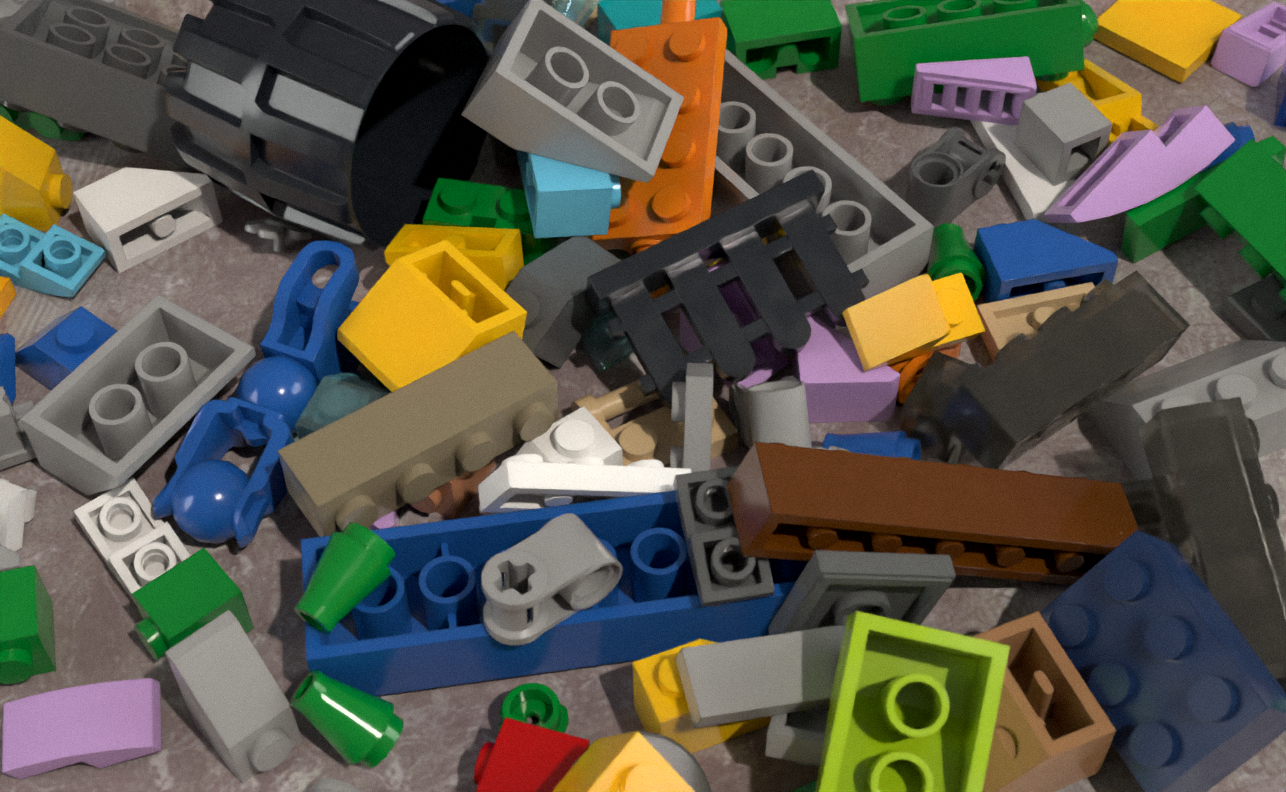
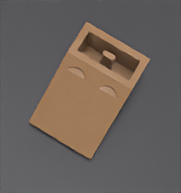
M1039 611L974 635V638L1010 645L982 792H1054L1098 774L1116 730Z

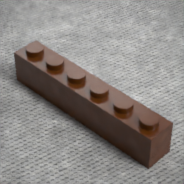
M754 442L727 484L742 555L809 562L815 550L950 555L956 575L1073 585L1136 530L1139 531L1121 483L1090 480L1084 477L1072 478L1037 474L1024 470L1010 471L975 467L969 464L913 460L908 457H887L852 453L846 450H825L790 446L778 442Z

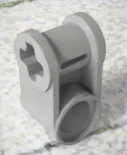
M793 375L783 377L782 381L761 383L748 388L742 384L730 385V413L732 423L739 431L738 441H742L749 448L752 447L754 442H778L790 446L812 448L804 381L797 380Z
M573 513L560 515L545 524L535 534L508 550L494 555L486 562L481 573L482 591L487 599L483 608L484 626L489 635L495 640L510 646L525 645L535 641L541 634L573 614L587 609L604 599L620 580L623 571L622 565L577 515ZM503 572H504V586H502V575H501V573H503ZM527 609H529V623H527Z

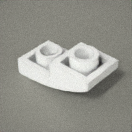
M134 477L125 481L120 487L113 488L74 510L77 522L135 605L133 592L190 557V554L168 521L164 523L161 518L155 516L154 507Z

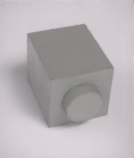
M1070 82L1047 92L1038 93L1023 101L1014 144L1056 186L1082 175L1106 150L1112 123Z

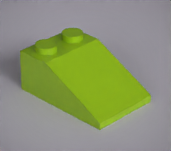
M860 611L848 615L832 687L816 792H982L1010 645Z

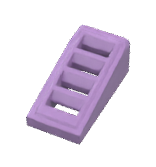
M1275 1L1224 29L1211 61L1212 67L1251 87H1256L1267 80L1286 62V6Z
M1029 56L916 64L911 98L912 113L1018 125L1023 101L1036 95V80ZM934 84L943 85V92L933 94ZM958 87H965V92H957Z

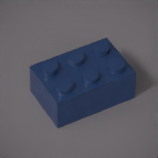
M1136 530L1040 612L1044 621L1114 726L1116 732L1111 743L1144 792H1207L1286 731L1285 691L1174 544Z

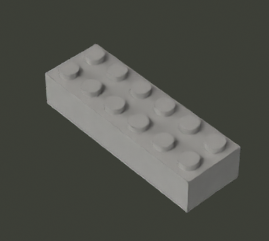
M726 49L710 215L714 217L813 169L825 189L816 209V214L819 219L828 214L831 215L837 225L835 233L829 236L848 269L853 273L862 268L870 281L867 287L861 289L866 300L910 279L926 274L934 226ZM776 232L767 236V244L781 238L780 234ZM791 254L774 262L789 289L800 299L813 293ZM823 309L815 312L834 330L841 327L832 323Z

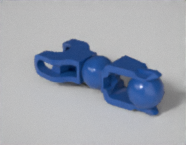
M314 241L306 245L299 252L279 284L273 306L272 321L269 330L260 343L265 359L253 363L240 377L236 391L237 398L229 397L227 401L211 400L199 409L174 457L178 468L170 481L154 499V513L157 518L173 515L180 529L198 542L220 544L236 538L239 546L243 548L255 538L263 516L276 510L288 492L278 450L295 442L292 433L302 430L314 417L318 395L325 397L336 380L350 376L361 363L337 339L338 328L359 304V302L352 301L351 299L357 288L360 276L354 254L346 245L334 241ZM326 265H337L339 268L334 272L323 289L313 285V275L319 269ZM250 445L257 447L267 445L251 478L230 461L221 460L233 446L246 447Z

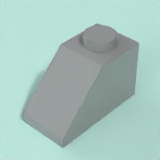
M230 610L165 652L195 726L242 784L259 771L265 772L281 764L288 757L292 748L302 741L290 703Z

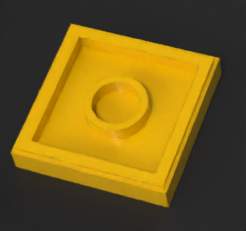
M1118 0L1097 18L1099 28L1097 33L1093 35V38L1171 79L1183 83L1215 53L1222 31L1240 21L1243 15L1212 0Z

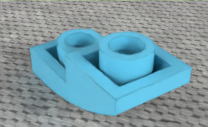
M4 213L0 216V276L10 278L13 285L44 294L73 297L106 257L105 249L54 224L46 233H43Z

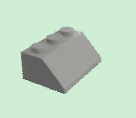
M158 294L22 416L20 420L41 467L86 495L117 488L199 411L202 405L210 401L256 356L255 350L249 344Z
M1241 339L1086 398L1083 401L1082 408L1150 498L1155 500L1286 447V342Z

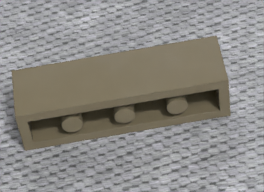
M512 331L278 450L287 490L320 537L330 536L332 532L342 533L349 522H355L369 528L376 520L408 503L422 501L436 488L460 475L485 467L494 457L524 441H532L545 434L552 424L559 420L557 381L515 331Z

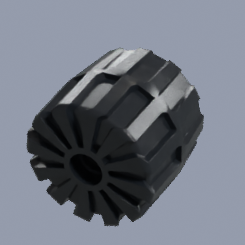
M210 0L213 6L204 19L190 14L185 15L173 44V52L184 57L188 62L186 70L171 71L166 75L165 111L169 117L177 120L170 128V135L181 158L185 163L196 168L199 173L206 174L212 182L293 225L366 251H375L378 248L385 250L405 224L423 225V217L438 178L469 182L478 164L477 160L487 131L461 114L492 52L487 50L484 44L482 29L465 14L436 0Z

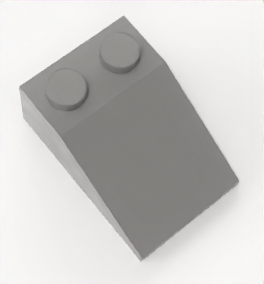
M529 0L500 37L461 115L515 150L648 183L654 177L684 97L544 1Z

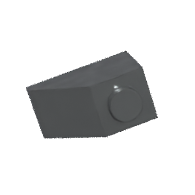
M573 236L522 267L505 291L527 311L522 341L535 356L558 368L563 366L595 319L585 299L587 278L621 261L586 236Z

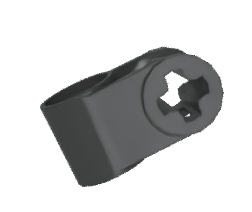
M953 126L924 153L916 156L912 161L905 202L930 222L934 228L941 224L951 223L973 202L987 195L994 187L1003 172L1006 156L998 149L988 151L968 140L964 130Z

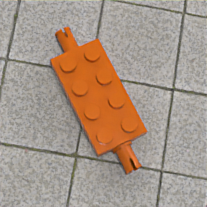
M662 0L659 25L611 31V48L682 95L684 99L654 177L648 183L619 176L621 188L620 207L610 211L608 234L588 235L590 240L605 250L621 249L630 252L632 256L710 218L727 28L720 17L695 20L696 0ZM668 285L650 293L652 299L668 293Z

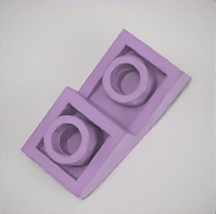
M153 678L75 686L4 703L2 773L20 780L78 762H84L100 769L161 751L160 682Z

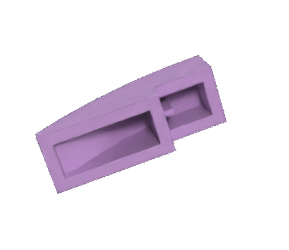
M1207 105L1177 108L1154 132L1151 129L1122 132L1043 215L1050 223H1080L1112 216L1146 204L1180 186L1204 169L1230 146L1235 139Z

